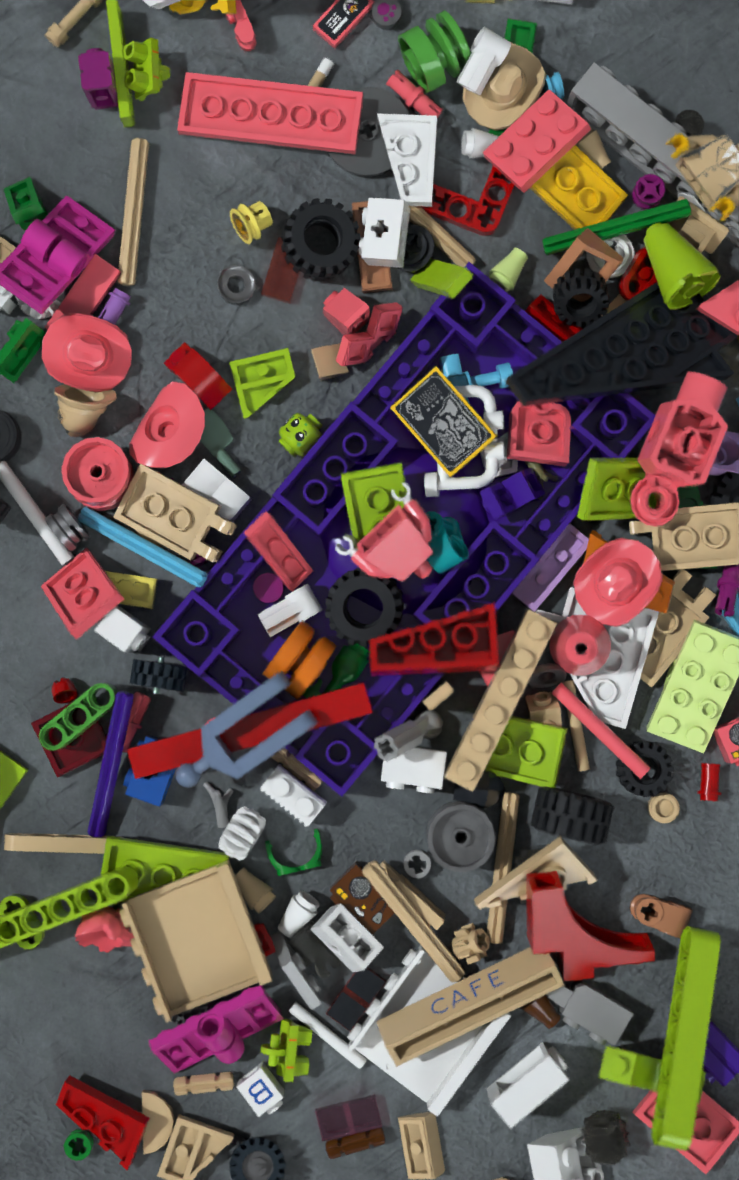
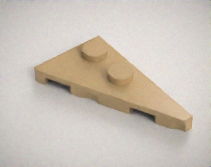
M558 837L475 897L474 901L476 906L482 909L485 907L501 906L502 900L520 896L521 901L526 900V874L557 871L564 890H567L566 885L585 880L587 884H592L597 879L592 870L562 837Z

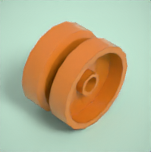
M301 620L262 673L265 677L271 679L280 671L286 674L290 670L292 674L288 680L291 684L285 687L284 691L295 699H298L307 687L315 682L326 667L327 660L337 646L324 636L319 638L311 649L306 647L313 638L315 629L304 620Z

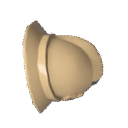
M66 384L54 389V393L58 397L59 410L57 414L59 422L65 428V432L71 437H79L89 433L96 425L101 414L106 411L107 406L117 399L116 391L114 390L102 392L85 391Z

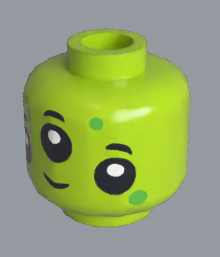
M295 413L279 429V436L281 438L278 442L294 458L298 455L305 457L321 438L322 434L319 429L322 427V424L311 413L307 417L301 413Z

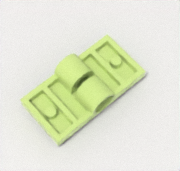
M694 619L677 659L673 661L667 672L664 689L646 727L647 732L704 754L739 677L738 636Z

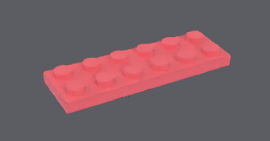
M186 72L177 131L181 135L356 155L364 95L363 92Z

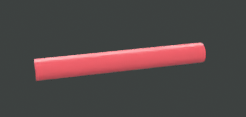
M560 683L552 691L551 694L640 779L651 769L563 683Z

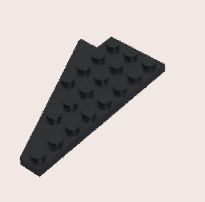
M656 282L510 375L505 380V383L522 406H531L682 386L688 372L704 374L722 381L728 379L734 372L718 351L734 341L738 336L696 310L698 305L709 299L707 295L701 297L698 293L690 298L693 303L689 306L670 310L664 303L658 283Z

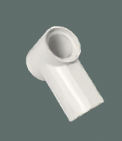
M483 27L472 43L470 50L472 53L456 82L467 90L481 95L495 67H498L507 56L511 42L487 27Z
M306 584L286 595L285 599L263 610L258 614V617L268 635L272 637L297 622L300 623L301 620L309 619L323 609L309 584Z

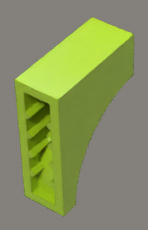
M606 1046L599 1078L657 1092L662 1059L615 1046ZM702 1071L698 1103H700L707 1073L705 1071Z

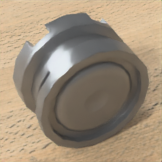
M66 504L58 507L56 514H49L45 518L53 533L71 552L77 548L78 542L81 540L86 541L90 538L86 528L79 522L76 515Z

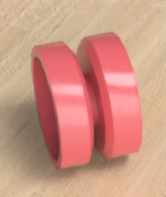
M100 437L86 438L73 445L65 455L62 464V478L68 491L82 505L96 511L112 510L118 507L134 477V468L123 450L111 440Z

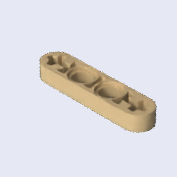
M5 834L4 850L104 854L107 836Z

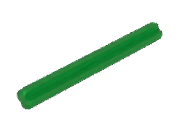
M687 199L546 237L542 240L544 252L546 255H552L568 250L576 238L587 228L602 240L649 228L658 222L663 224L689 217L691 215L690 203Z

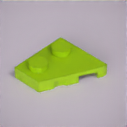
M288 348L230 362L243 419L251 416L295 378Z

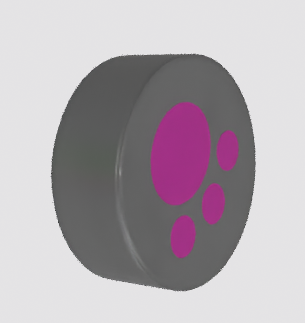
M376 0L372 6V20L374 24L385 30L396 27L401 20V6L397 0Z

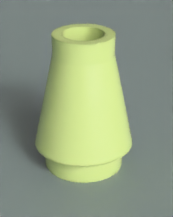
M514 248L509 255L489 271V278L505 292L513 290L523 266L528 260V256L522 250Z

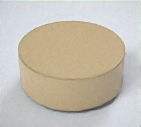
M659 792L658 795L652 796L647 807L651 818L659 823L672 822L676 819L680 810L677 799L666 792Z

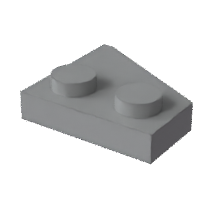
M280 931L271 935L281 968L311 1010L321 1005L322 1003L318 995L321 987L313 974L308 975L305 969L307 967L298 952L295 953L286 936Z

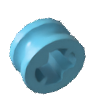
M555 72L552 77L546 75L544 92L549 89L560 99H564V87L560 73Z

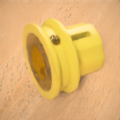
M261 201L249 207L245 204H240L238 209L232 208L230 210V219L233 227L246 244H251L253 239H260L261 231L273 224L268 208Z

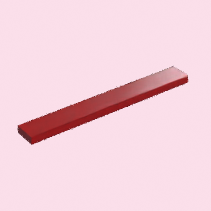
M365 682L246 715L220 733L219 736L230 752H235L260 744L308 709H310L318 723L307 731L371 714L373 709ZM201 728L128 748L127 753L135 779L174 769L184 763H195L203 757Z

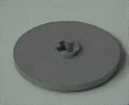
M362 87L351 90L363 92L364 95L356 155L329 151L328 154L340 168L357 176L372 177L389 172L392 168L377 114L409 115V112L395 95L386 90L375 87ZM368 126L370 130L376 129L372 132L373 137L367 138L366 134L360 135L363 133V127Z

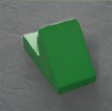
M31 177L4 188L11 215L15 223L19 224L22 230H26L34 220L40 219L42 221L48 215Z

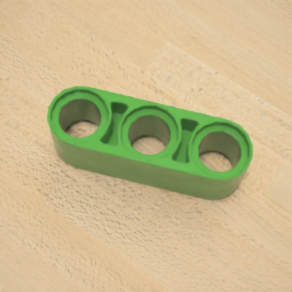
M108 683L93 685L43 726L39 733L41 745L51 751L68 746L113 709L115 696L118 692L117 689ZM101 688L108 690L110 693V701L105 706L100 705L96 700V694ZM77 708L83 709L86 713V721L82 725L76 724L72 718L73 712ZM54 727L62 732L63 738L58 745L53 744L49 739V732Z

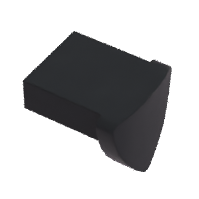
M484 770L473 792L455 783L453 800L479 804L480 808L486 809L501 799L505 793V787L496 774Z

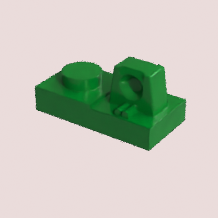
M27 318L23 322L16 320L9 332H7L11 339L0 350V374L15 384L42 346V340L46 332Z

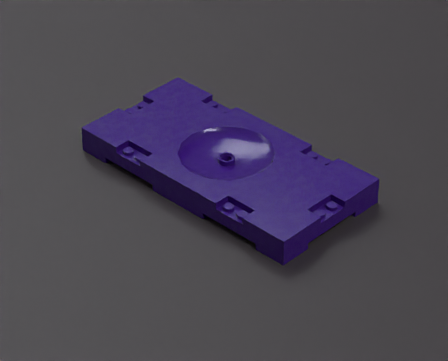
M470 262L466 264L465 268L471 272L473 278L455 298L439 296L424 318L354 401L350 402L243 531L245 532L266 511L274 518L313 569V572L295 589L297 590L309 584L323 609L321 612L305 620L306 623L315 629L314 636L306 647L311 649L314 643L324 636L337 646L327 660L324 670L315 682L307 687L308 689L313 687L318 679H321L323 683L319 692L323 694L333 678L331 668L333 661L344 645L348 646V640L344 638L341 640L336 636L338 633L335 629L331 630L329 626L330 620L325 615L327 610L325 601L331 586L345 573L359 568L351 561L352 556L349 554L341 555L336 550L337 544L349 550L350 543L343 536H352L341 473L402 462L405 483L411 489L410 497L412 500L416 499L425 513L434 511L439 513L442 518L452 517L459 523V528L469 553L467 559L443 574L432 569L431 573L423 579H420L414 573L410 574L403 581L394 578L397 582V587L402 591V600L404 602L402 619L394 631L398 632L418 627L431 621L452 617L465 611L479 609L495 603L496 613L578 514L590 458H625L648 431L655 418L651 411L629 393L555 402L566 407L571 415L569 463L566 467L540 463L545 470L558 477L557 482L551 480L543 481V489L546 494L542 496V499H536L497 520L493 519L492 515L485 510L480 491L500 483L522 470L528 469L526 463L518 460L516 473L497 477L486 487L440 490L439 497H426L424 475L425 473L438 472L437 462L390 407L435 367L441 370L440 357L459 354L462 372L468 371L470 377L495 372L496 365L508 362L511 365L512 372L515 373L562 343L561 340L519 307L512 296ZM499 383L483 387L490 390L495 397L497 411H503L504 429H497V436L500 438L508 432L510 411L519 400L509 387L501 389ZM469 397V404L484 420L483 401L478 397ZM480 453L453 477L482 475L485 470ZM243 532L208 572L205 584L202 587H196L194 590H191L153 636L157 642L195 674L203 678L233 705L269 680L262 673L299 624L297 622L272 637L268 635L258 614L284 600L285 596L292 591L284 585V593L279 600L272 603H264L257 599L253 591L254 581L263 573L275 572ZM359 589L350 595L347 608L354 620L362 624H371L380 618L383 604L380 597L372 590ZM370 644L364 647L368 651H370ZM369 654L366 658L369 662L359 677L351 683L342 685L341 688L365 682L373 713L306 731L284 748L342 797L378 754L374 748L376 737L403 724L444 673L371 676ZM289 670L285 674L288 679L291 676L292 672ZM283 689L249 714L302 700L305 697L301 695L298 699H295Z

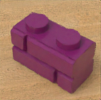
M100 48L88 49L86 53H81L78 56L81 85L91 107L95 110L119 107L114 65L109 53Z

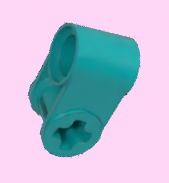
M430 511L426 513L429 517L432 539L428 544L433 552L428 557V561L436 572L443 574L467 559L469 553L457 520L452 517L442 518L439 513Z

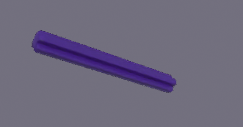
M119 691L115 696L87 831L93 837H102L106 833L134 695L126 691Z

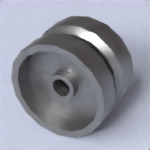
M463 801L446 803L435 810L428 821L426 838L429 851L436 862L447 870L461 873L475 870L486 863L493 852L495 843L493 825L483 810L472 803ZM462 831L467 838L465 841L461 839L460 843L455 840V835Z

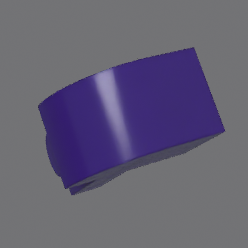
M532 467L480 491L485 510L495 520L514 512L546 494Z

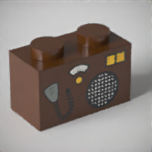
M356 861L330 886V891L333 894L330 899L335 905L341 903L365 929L373 935L395 912L362 872L363 867Z

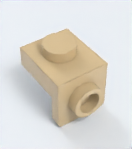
M537 692L534 695L525 697L529 711V720L562 727L560 705L558 699L551 694L552 692Z

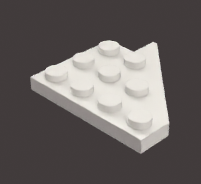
M573 587L569 589L562 616L539 609L536 611L537 614L557 623V625L567 617L587 615L576 600ZM644 608L626 624L618 627L604 625L611 640V650L606 663L599 670L589 675L577 676L570 674L589 709L606 724L626 729L658 618V611ZM582 642L575 646V651L579 654L585 653L588 649L587 645Z

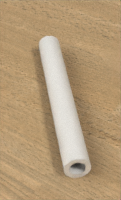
M1 461L0 480L61 565L65 566L74 558V555L50 529L45 521L46 516L7 462Z

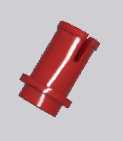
M701 763L700 791H697V794H700V800L718 801L719 795H722V792H719L720 764Z

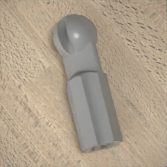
M422 710L416 715L414 721L409 720L376 737L374 748L377 750L379 758L388 762L420 745L423 738H436L442 731V717L435 710Z

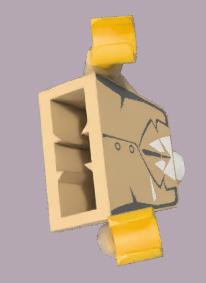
M676 134L665 143L666 146L672 145L676 149L671 155L673 159L683 154L675 166L709 212H713L714 209L720 210L723 214L720 220L725 221L734 209L739 206V143L734 145L727 135L717 138L714 135L685 137L683 134Z

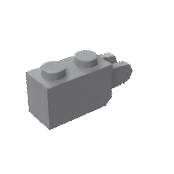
M583 980L573 982L571 987L564 984V986L547 994L551 1001L553 1000L554 1003L559 1005L558 1009L564 1015L562 1020L577 1030L580 1026L590 1031L589 1036L602 1045L609 1042L616 1046L634 1014L629 1007Z

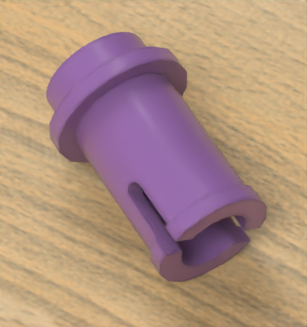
M117 288L113 292L109 291L110 298L100 316H98V318L116 325L126 305L130 306L131 304L128 302L131 296Z

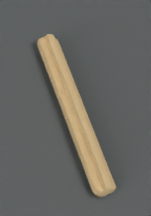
M135 138L131 141L118 269L121 271V274L117 279L118 284L123 286H132L136 280L149 151L148 140L142 138Z
M505 792L502 798L492 885L510 873L512 868L520 800L519 794L513 792ZM508 899L502 900L501 906L489 909L487 935L492 944H502Z
M377 861L366 864L362 872L450 982L460 981L465 974V970L380 864Z

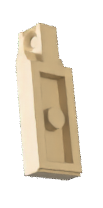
M385 860L382 861L380 866L429 927L433 926L438 930L445 921V913L405 876L400 875Z

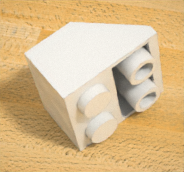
M593 1126L546 1134L527 1144L534 1180H604Z

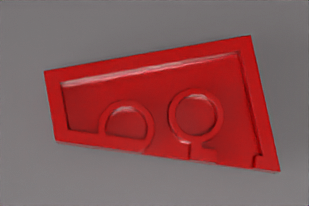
M69 1075L64 1081L56 1106L82 1130L89 1129L101 1140L99 1145L106 1152L109 1149L112 1150L121 1159L119 1164L128 1170L133 1163L150 1118Z

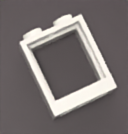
M543 1042L540 1043L486 1088L490 1104L510 1128L515 1126L569 1080L565 1073L568 1066L554 1046L548 1049Z

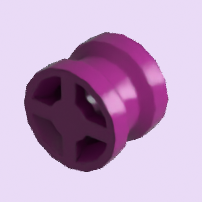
M653 174L642 176L632 191L634 204L643 210L656 207L665 193L663 180Z

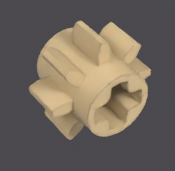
M471 923L454 931L456 937L452 939L451 946L457 958H466L467 964L470 965L479 962L481 958L487 957L486 951L489 949L490 941L484 930H475L474 924Z

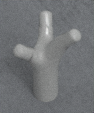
M205 782L203 786L209 792L214 804L217 827L226 828L229 823L227 805L234 791L229 788L222 797L219 790H215L208 782Z

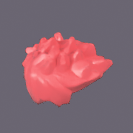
M108 906L83 915L75 933L76 942L80 946L86 947L92 944L99 947L100 952L105 951L107 953L115 947H132L131 939L134 936L131 928H125L120 916L121 909L115 910L113 907Z

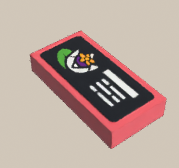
M336 0L313 25V30L335 49L372 9L374 1Z

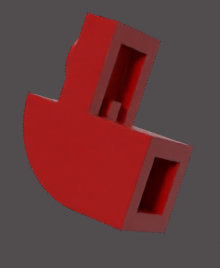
M185 342L164 362V365L186 384L210 410L232 390L219 373L195 349L188 346Z

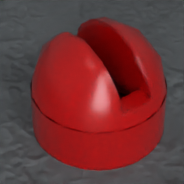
M62 677L60 682L54 681L51 690L54 702L60 704L68 703L77 697L76 687L72 680Z

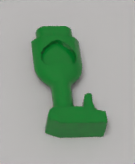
M359 644L344 645L332 663L333 678L323 693L340 689L342 685L355 681L369 662L366 658L370 651L360 647ZM318 679L317 683L313 687L307 688L302 696L309 698L322 694L319 692L323 683L322 680Z

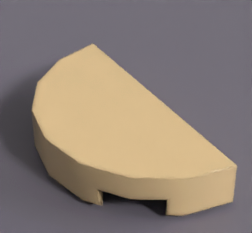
M143 1090L142 1114L150 1118L143 1135L144 1154L156 1152L166 1144L173 1132L175 1119L170 1104L168 1105L164 1098L154 1091Z

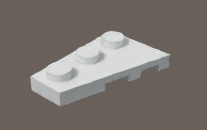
M377 114L400 200H405L408 206L432 207L437 116Z

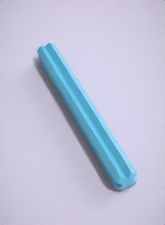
M87 507L81 509L78 515L79 522L196 587H202L205 584L208 574L102 514Z

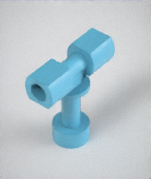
M459 354L447 355L439 359L442 373L454 386H487L499 383L500 388L503 389L508 387L505 380L513 374L511 365L508 362L496 365L495 372L470 377L468 371L462 372Z

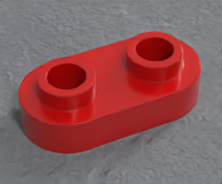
M645 247L636 253L619 281V293L626 301L657 282L652 265L647 267L645 264V258L649 257ZM630 282H633L636 286L634 292H631L629 289Z

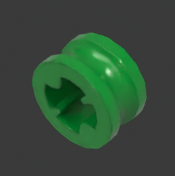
M76 1129L69 1134L64 1143V1152L70 1159L79 1161L85 1159L90 1154L94 1145L91 1133L87 1130ZM78 1138H82L84 1140L83 1146L86 1147V1150L84 1151L83 1148L79 1152L74 1150L75 1144L71 1140L74 1139L76 1142Z

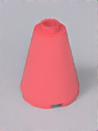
M573 615L565 618L555 627L550 637V653L554 662L565 672L577 676L589 675L599 670L606 663L611 650V640L607 629L595 618L587 615ZM581 642L585 643L588 647L583 654L575 651V646Z

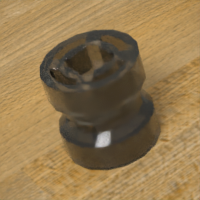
M694 110L680 112L674 121L686 130L687 134H689L687 136L701 135L704 129L703 117Z

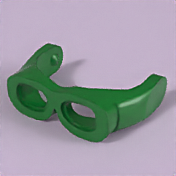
M318 828L314 829V838L317 843L316 852L308 863L300 867H288L278 862L273 855L270 840L265 841L268 858L275 870H277L278 876L322 866V842Z

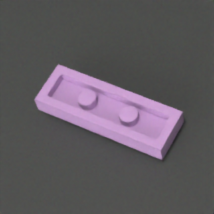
M569 523L512 592V595L531 611L535 612L587 550L589 539Z

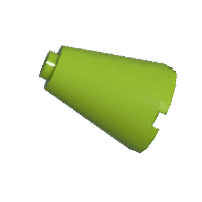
M658 222L646 230L643 242L663 301L670 310L689 306L693 303L690 298L698 293L703 297L716 286L720 280L717 267L669 223L662 224Z

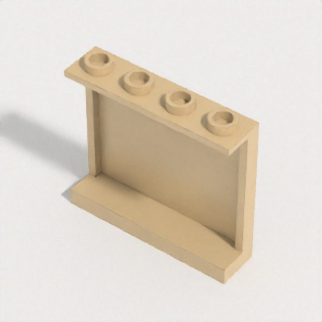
M229 860L141 893L123 902V909L120 910L122 922L125 928H131L134 936L131 939L133 951L136 957H142L145 968H142L144 980L147 986H153L156 997H153L156 1012L158 1015L163 1014L166 1022L171 1021L174 1015L251 985L260 983L261 986L272 981L273 974Z

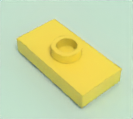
M105 571L124 598L119 604L153 609L158 579Z

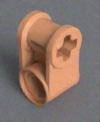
M648 894L636 895L630 902V912L640 923L680 939L684 928L688 926L693 909L669 900L665 901ZM642 906H650L652 908L651 912L642 913Z

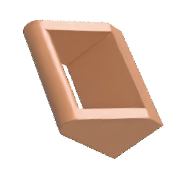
M587 228L572 243L544 282L553 289L554 284H557V279L560 276L565 279V273L571 270L586 251L607 261L598 272L600 278L603 277L606 283L623 262V258ZM584 293L572 296V298L580 302H584L592 297Z

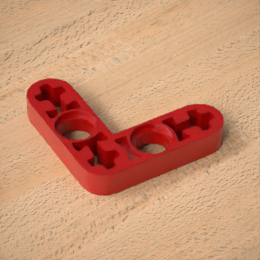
M493 166L479 201L433 184L435 200L443 203L444 197L449 198L445 204L444 212L439 211L441 204L437 202H432V207H420L433 217L476 234L488 236L493 234L498 228L515 185L512 182L508 184L506 181L510 180L507 178L506 180L500 179L502 173ZM493 186H500L505 191V197L500 201H494L489 197V189ZM459 202L464 204L467 210L464 216L454 217L450 213L449 208L453 203ZM489 206L495 208L490 217V221L494 224H488L485 228L481 226V220L478 217L484 218Z

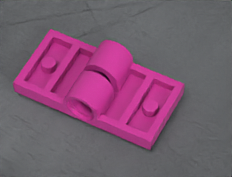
M66 195L42 221L36 219L29 225L23 234L21 243L0 264V285L42 315L88 265L95 253L98 254L114 237L115 229Z
M262 985L244 990L241 995L229 1001H222L216 1004L213 1009L201 1015H194L188 1018L185 1023L173 1029H166L160 1032L157 1037L149 1040L152 1052L174 1074L213 1054L220 1062L231 1064L239 1060L243 1055L245 1048L243 1039L284 1018L278 1005Z

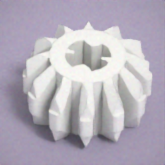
M245 806L238 809L223 831L219 841V849L231 858L234 857L239 861L245 859L260 837L266 825V819L254 809H249Z

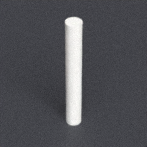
M296 1001L288 1010L292 1015L312 1029L314 1033L358 1069L363 1067L367 1061L365 1057L355 1049L352 1052L349 1051L348 1043Z

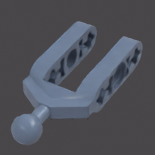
M280 671L201 727L203 757L194 764L184 763L180 765L176 771L177 782L183 787H193L199 782L200 774L210 767L238 779L309 730L318 721L310 709H308L237 760L235 759L219 734L291 684L283 671Z

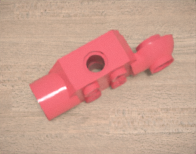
M688 372L676 400L662 403L658 408L637 459L646 475L644 479L636 484L630 499L633 513L645 525L655 527L664 525L672 520L679 506L678 487L705 484L728 428V425L718 413L728 388L725 384L710 376ZM651 493L656 497L657 501L653 509L648 504V497Z

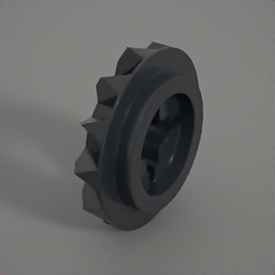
M408 225L406 246H413L416 242V247L421 252L412 253L409 257V253L405 249L403 268L396 267L402 272L415 273L420 268H426L429 260L434 258L433 251L436 245L432 235L426 228L420 225Z

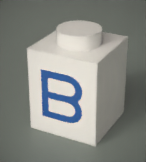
M263 1061L238 1080L237 1089L258 1117L265 1112L268 1115L272 1114L283 1104L281 1100L284 1098L285 1090Z

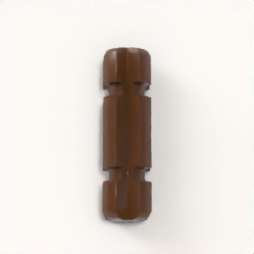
M378 1126L371 1128L370 1132L367 1133L364 1130L343 1136L342 1140L339 1141L337 1138L326 1142L325 1147L329 1159L341 1157L342 1153L348 1155L369 1149L370 1145L374 1147L383 1145L386 1142L383 1128Z

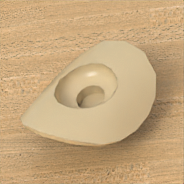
M511 43L507 56L498 67H495L481 95H477L466 88L463 89V101L468 114L480 126L492 130L509 128L536 102L545 85V70L540 60L529 50Z

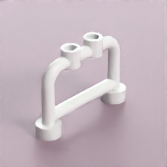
M478 385L454 386L464 398L478 397L483 401L484 421L496 435L497 429H504L503 411H497L495 397L490 390ZM497 437L485 448L486 471L480 476L450 478L437 463L438 472L425 473L424 475L426 497H439L440 490L478 489L489 485L498 473V460H505L504 441H498Z

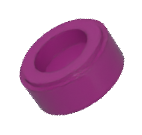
M263 573L254 581L253 591L260 601L272 603L282 597L284 584L275 573Z

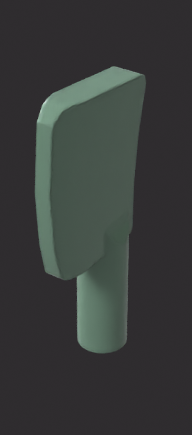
M207 408L204 410L205 427L200 442L216 457L229 475L234 478L242 470L225 451V448L233 442V437L222 419L213 410Z

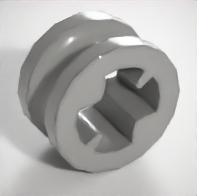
M415 849L406 854L403 863L406 873L413 878L426 876L431 869V862L427 853ZM417 855L421 861H426L425 868L421 866L422 871L415 872L414 867L408 866L409 860L413 861V856Z

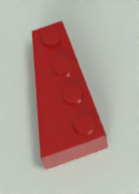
M495 603L472 611L458 613L445 619L431 621L418 627L408 628L371 639V676L495 671L498 667Z

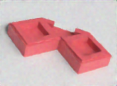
M397 302L374 305L366 332L343 335L336 362L341 366L366 363L374 355L372 351L383 340L388 342L395 335L403 307Z

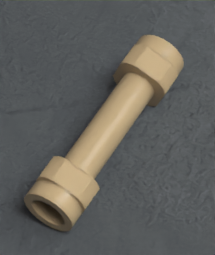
M80 0L58 25L53 23L48 28L45 37L58 48L69 38L67 33L92 5L97 8L102 0Z

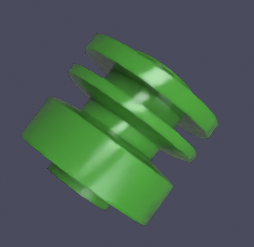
M446 10L436 14V20L433 18L426 20L427 35L419 26H415L398 35V43L404 63L418 85L425 89V93H430L446 84L444 69L453 78L460 76V69L463 70L471 55L464 33Z

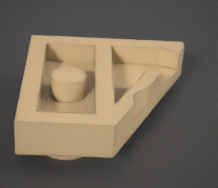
M179 1114L157 1176L166 1180H193L203 1168L214 1160L215 1156L226 1145L232 1142L234 1133Z

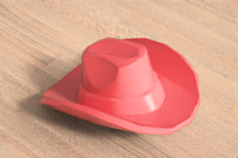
M79 313L64 314L50 324L42 340L41 358L48 374L58 382L77 389L94 392L112 390L124 380L131 366L132 348L127 334L118 326L94 316Z
M172 381L165 386L148 409L129 443V454L137 463L150 468H168L181 463L190 456L199 444L205 427V412L199 397L183 383Z
M618 538L607 542L589 556L577 571L573 582L576 600L588 616L595 618L602 625L618 627L626 624L636 617L657 594L663 580L661 563L652 549L638 540Z

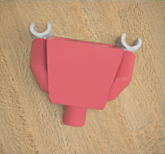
M405 483L402 484L407 489V494L403 498H399L392 489V496L404 503L403 508L398 504L358 543L353 536L344 535L343 538L350 543L349 550L344 549L340 544L336 545V550L339 554H349L352 556L351 561L370 577L385 579L394 577L399 581H403L410 574L414 573L420 579H423L433 569L429 561L426 560L433 552L428 544L432 539L429 517L417 500H412L410 497L411 489Z

